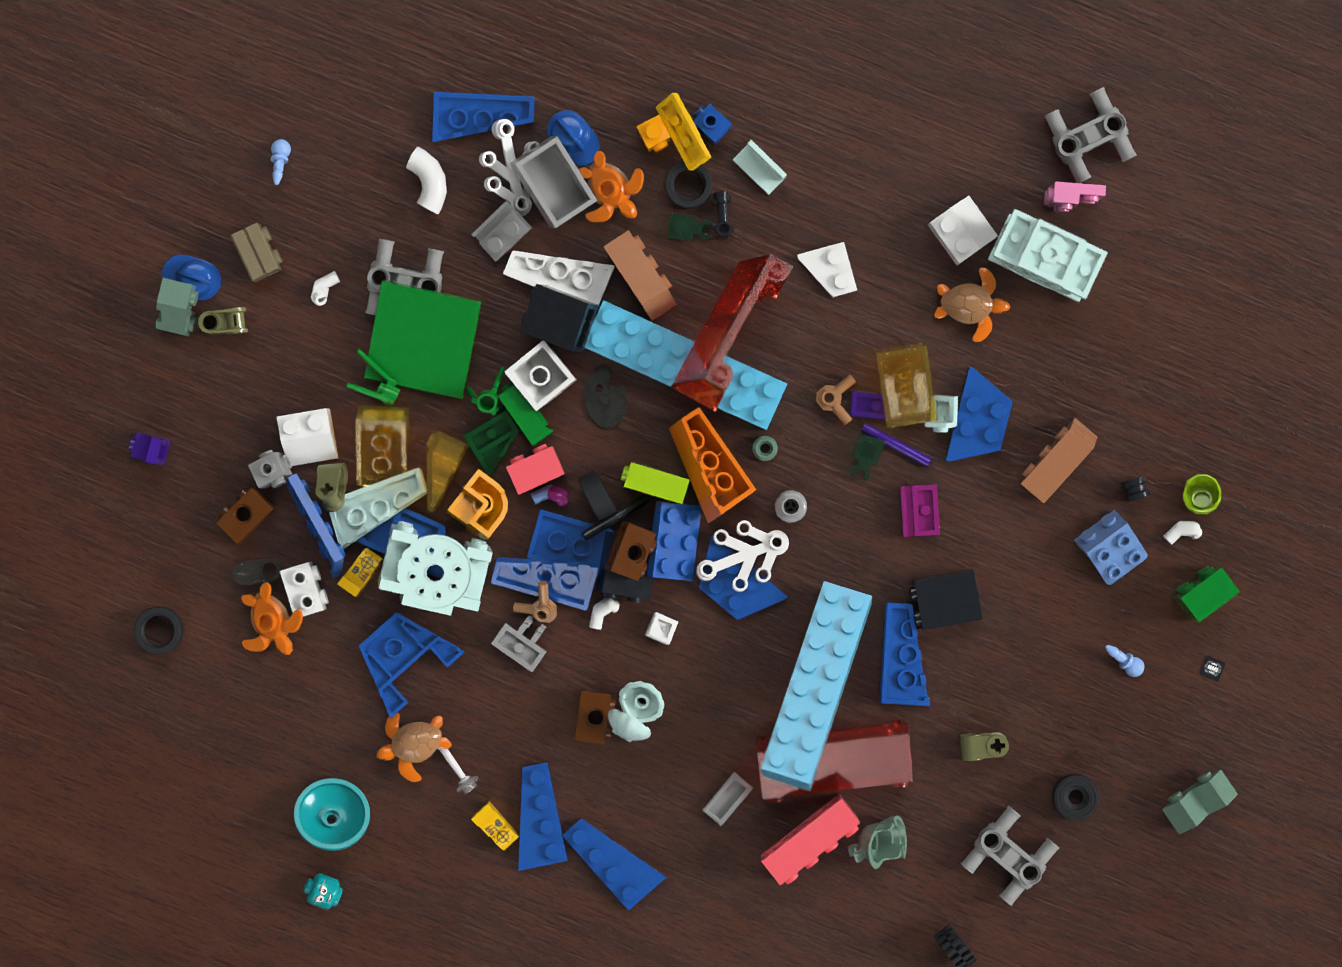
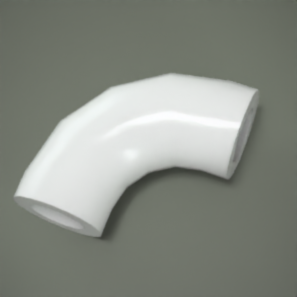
M417 147L410 156L406 166L408 170L419 177L422 183V192L417 203L439 214L447 193L446 177L439 162L427 151Z

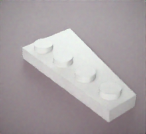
M512 251L503 274L533 287L536 284L548 285L600 305L615 265Z

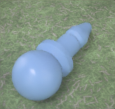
M283 139L274 141L271 146V161L274 163L272 177L275 185H278L282 178L284 164L288 163L287 157L291 152L290 144Z
M1105 646L1109 655L1120 662L1119 667L1125 669L1129 676L1138 677L1143 673L1144 663L1140 658L1133 657L1131 653L1124 654L1114 646Z

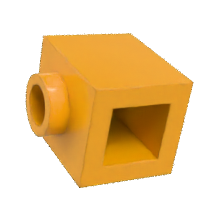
M659 115L637 126V130L648 152L652 150L658 152L669 146L667 142L671 141V137Z

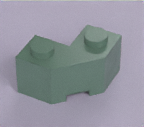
M162 278L156 310H160V314L156 320V329L190 336V332L195 331L197 318L194 317L195 312L191 311V308L197 304L199 292L196 291L197 286Z
M1222 770L1212 774L1210 771L1205 772L1197 778L1198 782L1183 792L1178 791L1168 798L1169 803L1162 810L1178 834L1197 827L1209 814L1226 807L1238 795Z

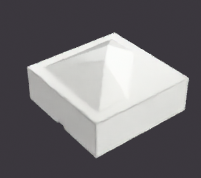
M654 612L645 636L669 645L678 621Z

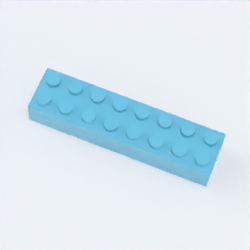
M604 300L591 326L584 347L764 430H767L787 386V383Z
M823 582L761 766V776L807 791L811 790L872 605L871 595L829 582Z

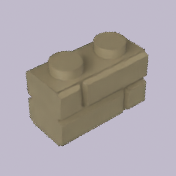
M255 223L230 235L251 281L257 282L282 270L279 264L283 260L277 249L272 250L269 243L272 237L266 226L262 227L261 224Z

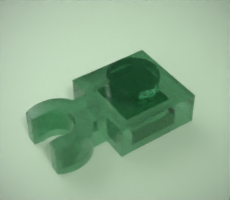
M671 213L668 239L693 241V236L696 234L701 239L709 240L711 235H705L702 232V228L706 225L712 226L713 222L704 220L700 223H695L696 216Z
M861 433L853 458L859 460V463L852 467L851 476L854 477L857 469H863L865 471L863 480H868L871 472L869 464L877 465L885 441Z

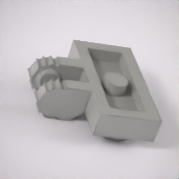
M529 615L518 631L505 623L491 644L533 672L547 652L536 644L546 626L543 624L538 626L530 640L523 635L524 631L533 622V617Z

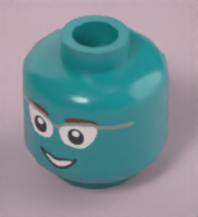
M322 873L316 874L313 879L308 878L303 892L307 893L306 901L324 910H328L332 906L336 907L343 891L337 879Z

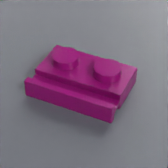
M937 484L900 487L903 537L940 535Z

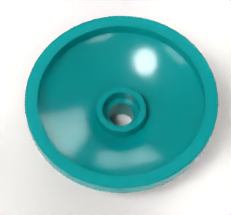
M329 778L312 783L300 794L294 809V821L301 837L310 845L328 851L342 850L354 845L365 834L370 820V808L363 792L354 784L342 779ZM329 818H333L336 820V822L330 824L327 822V820Z

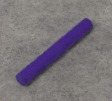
M866 422L861 429V432L925 467L929 465L932 459Z

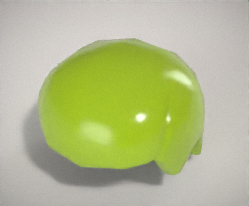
M1197 474L1189 478L1183 491L1185 506L1195 514H1208L1215 510L1221 501V488L1217 480L1208 474Z

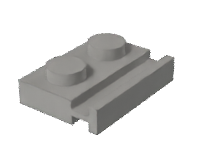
M509 201L504 202L471 234L480 241L479 244L495 262L501 259L532 229L520 213L511 207Z

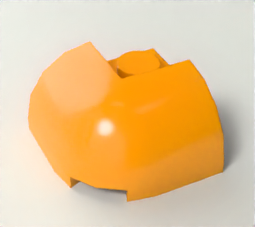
M478 469L448 508L447 513L465 525L466 530L473 535L487 540L503 521L508 511V500L505 490Z

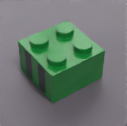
M1206 566L1196 573L1198 578L1194 581H1186L1176 588L1178 593L1173 597L1190 620L1201 622L1240 592L1222 567Z

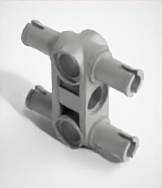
M1104 87L1089 94L1099 112L1098 118L1073 130L1067 129L1059 109L1044 116L1054 135L1052 141L1055 145L1056 154L1065 165L1068 164L1076 183H1081L1091 178L1081 158L1083 154L1109 141L1114 143L1122 162L1137 156L1127 137L1129 130L1126 126L1125 117L1120 114L1118 108L1116 109V107L1112 106ZM1108 119L1118 121V131H1112L1108 128ZM1063 141L1072 142L1074 145L1072 153L1063 151Z
M379 239L376 260H373L371 263L370 271L367 275V288L370 293L365 313L376 315L381 284L374 280V274L377 270L385 273L386 281L423 288L424 282L431 280L435 283V291L440 292L442 289L440 268L444 251L428 248L425 270H422V272L394 267L392 266L393 264H390L395 242Z
M1008 806L995 823H989L986 828L981 830L979 837L974 841V849L960 864L973 874L986 857L989 858L991 856L1013 875V881L999 895L1012 906L1025 889L1028 890L1040 881L1047 867L1045 864L1059 850V847L1047 838L1034 855L1027 854L1007 837L1008 834L1006 832L1021 817L1014 809ZM988 834L997 835V841L994 845H985L984 839ZM1027 866H1034L1036 869L1035 875L1031 878H1026L1023 875V871Z

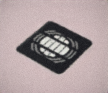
M1207 656L1200 674L1218 681L1225 662Z

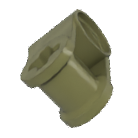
M246 307L206 311L198 319L199 328L210 335L248 333V328H245L244 317ZM210 316H214L217 319V325L212 330H208L205 327V320Z
M345 463L319 465L317 468L315 492L317 497L322 500L324 509L328 512H336L344 506L346 484L348 482V471Z
M1000 732L959 735L962 761L1002 757L1009 750L1008 740ZM995 739H999L1001 743H1004V745L1000 746V750H995L994 746H990V744L995 743Z

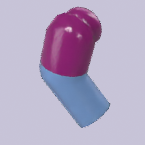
M552 484L531 493L535 504L546 499L556 502L558 506H565L569 502L568 493L563 488Z

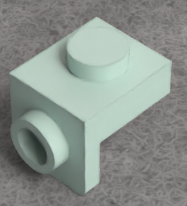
M931 395L930 421H925V427H933V432H948V428L956 427L958 396Z

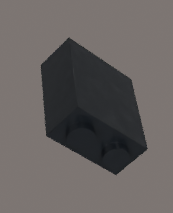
M536 284L530 294L528 310L522 317L521 332L571 352L583 353L599 305L551 286Z
M606 531L596 591L602 592L604 598L618 599V595L627 596V601L641 603L642 599L650 600L654 577L647 576L649 554L645 562L647 563L646 572L643 577L639 578V581L604 569L618 534ZM634 545L628 550L630 559L634 558L637 554V548Z
M973 569L914 579L913 585L909 586L911 600H916L918 610L914 611L916 626L921 625L922 630L983 620Z

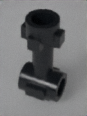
M728 191L713 193L714 198H712V205H717L718 225L714 227L715 234L722 240H728L731 233H734L733 226L728 223L727 204L731 203V196H729Z

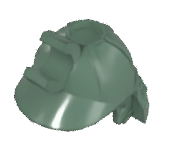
M898 815L890 816L879 823L866 826L858 837V843L847 847L849 856H854L856 863L866 858L874 869L879 868L885 860L905 859L907 836L901 817Z

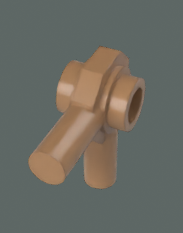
M850 374L836 386L825 385L816 393V402L822 410L833 411L844 425L852 420L850 415L840 405L841 394L856 382Z
M538 582L539 599L533 604L515 602L513 612L532 614L538 622H552L557 616V606L549 599L548 582Z

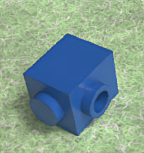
M711 104L706 108L702 105L693 115L695 118L693 122L696 128L714 145L732 127V123Z

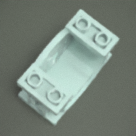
M1014 209L1013 213L1008 215L987 260L1076 302H1080L1081 298H1087L1108 252L1041 219H1035Z
M398 521V524L391 525L384 561L378 578V587L382 590L400 593L402 605L450 616L453 606L478 611L488 565L493 552L490 546L486 544V541L472 538L471 542L465 541L464 547L458 541L445 535L432 534L418 538L417 530L414 529L413 524ZM431 547L434 549L433 552L429 551ZM433 564L440 565L444 570L443 577L437 581L430 580L426 575L428 567ZM411 574H414L415 577H414V578H410V575H411ZM451 584H456V587L452 588ZM424 589V592L420 593L419 590Z

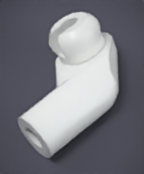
M335 271L314 282L311 299L316 305H324L327 301L329 288L340 282Z
M1178 521L1163 537L1172 545L1181 536H1190L1192 539H1198L1202 535V529L1194 521Z
M604 598L593 606L589 627L601 630L604 616L610 612L616 613L619 610V602L616 599Z

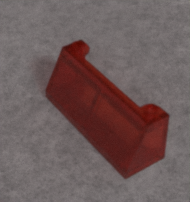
M772 254L739 261L674 379L671 388L716 411L733 378L732 368L723 362L755 301L760 303L766 296H772L776 299L793 265Z
M905 719L893 720L888 725L880 723L878 725L830 730L810 791L761 776V766L771 737H755L762 798L768 799V803L781 802L783 797L887 784H893V788L906 787L908 782L913 781L909 730Z

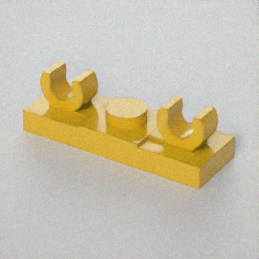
M678 93L670 94L655 107L688 170H695L712 157Z

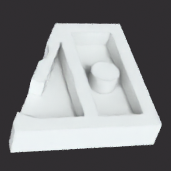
M844 242L797 255L798 260L802 262L832 297L857 291Z

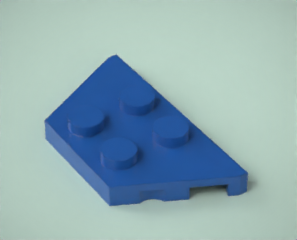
M972 367L968 368L957 412V426L953 427L945 459L948 462L1000 451L1013 401Z
M405 508L359 538L358 542L385 554L391 525L398 524V521L413 524L414 529L417 530L418 538L432 534L446 536V526ZM431 547L429 551L433 552L434 549ZM433 564L428 567L426 573L441 579L444 575V570L440 565Z
M713 535L711 536L706 560L715 562L735 554L731 548L715 544ZM743 562L718 571L712 580H701L699 585L702 591L737 620L783 601L788 597L769 580L765 583L758 582L755 578L757 570L753 567L747 579V588L743 592H736L732 588V581L738 576ZM704 566L703 572L708 575L711 574L712 569L710 566ZM759 573V577L761 579H766L762 574ZM737 580L735 585L737 588L742 589L744 582Z

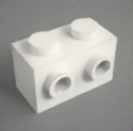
M311 561L280 571L292 612L296 609H301L303 616L327 609L325 604H328L329 601L325 589H320L318 580H321V575L317 565L313 566Z

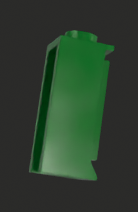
M512 381L500 389L502 394L498 396L532 446H535L554 432V430L546 427L549 424L539 410L536 411Z

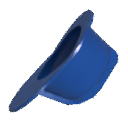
M570 110L560 111L549 120L547 126L548 138L557 136L576 166H584L593 162L594 156L600 148L599 140L595 132L578 113Z
M173 256L165 263L162 270V278L197 286L196 291L199 292L198 300L212 298L221 287V276L218 269L213 264L192 256Z

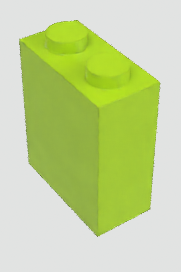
M632 462L630 467H624L621 481H625L624 487L683 504L690 481L686 478Z

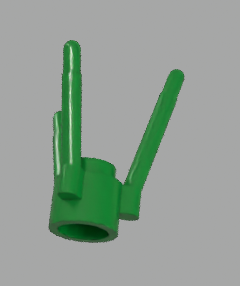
M358 349L357 354L387 383L381 382L376 392L356 384L347 383L346 387L378 399L391 407L400 392V389L395 387L398 381L390 378L364 352Z
M503 366L500 368L491 390L485 389L477 396L470 386L466 387L467 392L472 398V403L477 404L482 412L495 415L496 412L502 409L501 406H497L498 396L496 392L505 371Z

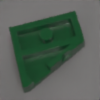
M507 409L463 434L486 474L491 476L501 458L507 452L508 447L519 433V429Z

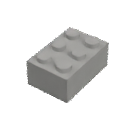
M557 136L549 137L510 163L551 228H557L597 201Z

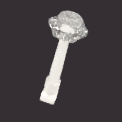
M437 747V750H440L460 778L457 792L463 791L467 794L478 786L476 781L479 778L477 776H465L450 751Z

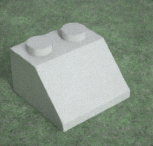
M967 196L928 224L956 265H959L998 237L970 196Z
M544 340L505 371L506 375L536 411L577 381Z
M324 408L277 417L281 444L292 466L338 458L330 409Z

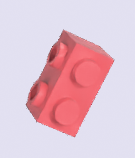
M544 444L532 450L534 455L524 458L522 454L509 460L511 465L506 468L518 495L565 474L553 446L548 448Z

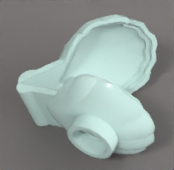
M642 681L630 682L619 692L620 697L618 699L623 712H619L617 709L609 710L608 719L613 728L612 732L631 743V741L644 740L651 736V730L645 727L643 723L655 721L662 716L664 701L661 693L652 684ZM638 698H644L646 703H641Z

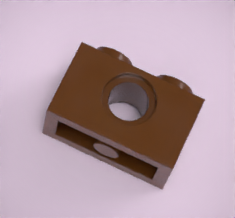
M245 488L237 495L236 499L238 502L232 508L228 505L218 514L220 519L216 524L236 544H241L276 510L256 488H251L250 490ZM242 507L250 510L251 515L247 521H242L239 518V510Z
M622 521L604 569L639 581V578L643 577L646 572L647 563L645 562L648 554H651L655 548L656 539L654 538L656 533ZM634 545L637 548V554L634 558L630 559L628 550Z
M587 689L581 690L575 741L605 745L606 739H611L612 727L611 724H608V712L615 709L616 699H611L612 693ZM591 711H600L603 715L602 722L598 724L592 723L589 719Z

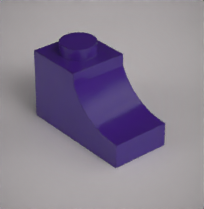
M137 433L136 437L133 436L130 441L129 451H132L131 457L152 464L164 465L171 440Z

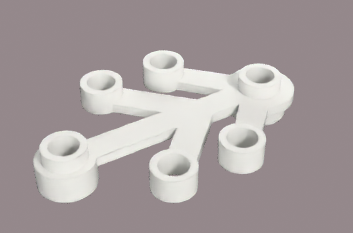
M507 119L497 120L492 125V134L495 138L501 140L506 166L496 160L495 154L490 151L481 153L479 162L482 166L489 167L509 181L511 191L503 187L501 180L496 176L486 178L484 187L487 191L494 192L504 200L509 201L511 207L514 210L516 209L521 216H524L531 210L532 201L525 187H521L520 179L510 165L516 159L511 138L514 133V126ZM504 125L508 127L506 134L502 130ZM536 141L528 142L524 147L523 154L530 150L531 145L537 146L539 143ZM486 155L490 156L489 164L485 162ZM491 180H494L496 183L494 189L490 186ZM520 199L523 201L522 208H519L518 201Z
M743 520L736 526L738 535L743 537L748 535L762 542L756 546H751L729 536L725 530H718L713 535L714 543L719 546L725 545L739 552L715 562L710 560L700 562L696 568V574L700 580L710 581L716 576L718 571L743 562L738 576L732 581V588L736 592H743L748 586L747 579L756 557L766 553L762 567L755 573L756 580L760 583H765L771 578L770 570L776 556L783 554L788 549L789 540L785 533L779 530L765 533L752 527L750 522ZM741 524L748 526L747 533L740 531ZM718 533L724 534V542L717 540L716 536ZM774 538H778L781 541L780 547H775L772 544ZM710 566L712 569L711 574H705L703 567ZM760 571L767 573L766 579L763 580L759 577ZM737 580L744 582L742 589L736 587L735 583Z

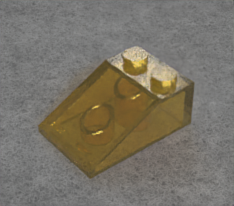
M923 342L874 350L887 428L936 421L937 416L926 344Z
M359 406L355 419L357 486H369L408 472L409 408Z
M438 431L437 434L432 433L426 444V447L429 448L427 452V510L430 512H437L469 447V444L443 431Z

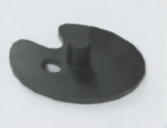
M599 369L590 376L586 384V408L596 424L601 427L611 428L616 426L625 414L627 393L624 386L610 390V371L608 369ZM598 384H601L603 386V390L601 393L596 392V386Z

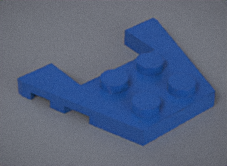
M398 612L359 645L368 669L376 683L378 692L386 706L387 713L391 718L409 703L392 682L428 649H431L447 668L465 653L463 649Z

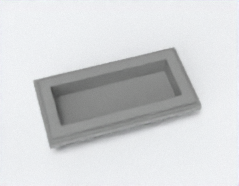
M734 772L702 811L722 826L751 792L753 787Z

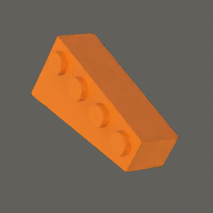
M700 407L669 428L708 523L756 491V488Z

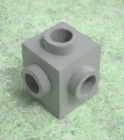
M266 451L258 456L259 460L248 465L258 488H269L271 486L277 488L287 482L286 478L292 476L290 470L292 468L291 462L281 452Z

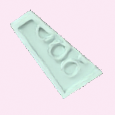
M416 468L345 494L344 506L336 512H329L337 541L341 544L342 548H346L426 495L428 490L422 470Z

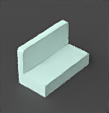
M752 140L733 159L767 195L787 176Z

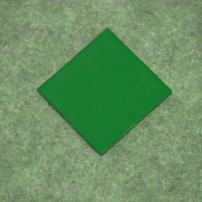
M383 280L368 357L390 378L398 381L396 385L463 399L482 301ZM367 364L364 378L386 382Z

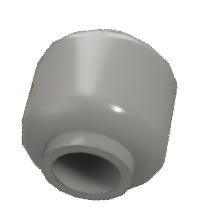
M794 490L784 491L776 498L774 504L775 512L782 521L788 523L797 522L806 514V499L800 492Z

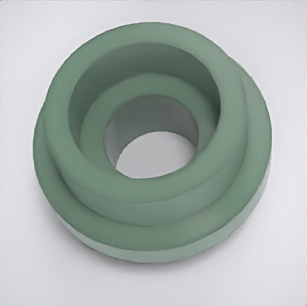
M761 436L755 440L753 453L759 460L769 461L777 454L778 446L773 438ZM762 444L770 446L768 453L761 452L760 447Z

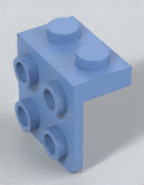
M1115 510L1105 515L1100 521L1074 539L1078 547L1090 558L1108 585L1116 582L1147 558V553L1134 532Z

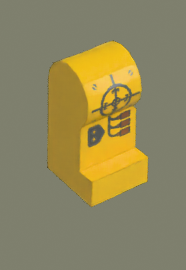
M366 547L338 582V585L353 596L358 597L375 574L383 558Z
M490 801L471 819L503 851L519 837L517 832Z

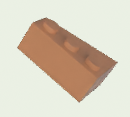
M628 230L605 245L604 249L645 309L651 321L677 305L668 290L672 285L664 274L658 275L655 269L659 266L651 254L646 257L642 251L646 247L638 235L633 237Z
M1076 418L1054 437L1056 440L1051 446L1046 445L1038 455L1040 459L1036 464L1030 463L1022 472L1024 478L1021 485L1043 503L1049 499L1094 449L1098 437Z

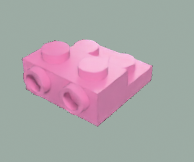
M1054 182L1049 186L1048 190H1045L1044 205L1054 207L1055 212H1069V210H1072L1079 204V199L1081 204H1095V202H1098L1105 196L1106 186Z

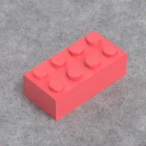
M838 794L760 855L761 862L779 885H782L784 882L788 885L799 876L797 874L799 870L803 867L809 869L819 861L817 857L825 851L828 854L839 845L838 840L844 835L847 838L853 835L859 829L857 825L860 824V821L842 796Z

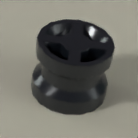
M1145 476L1121 482L1122 488L1127 493L1125 497L1126 502L1151 495L1150 490L1145 486L1147 481Z

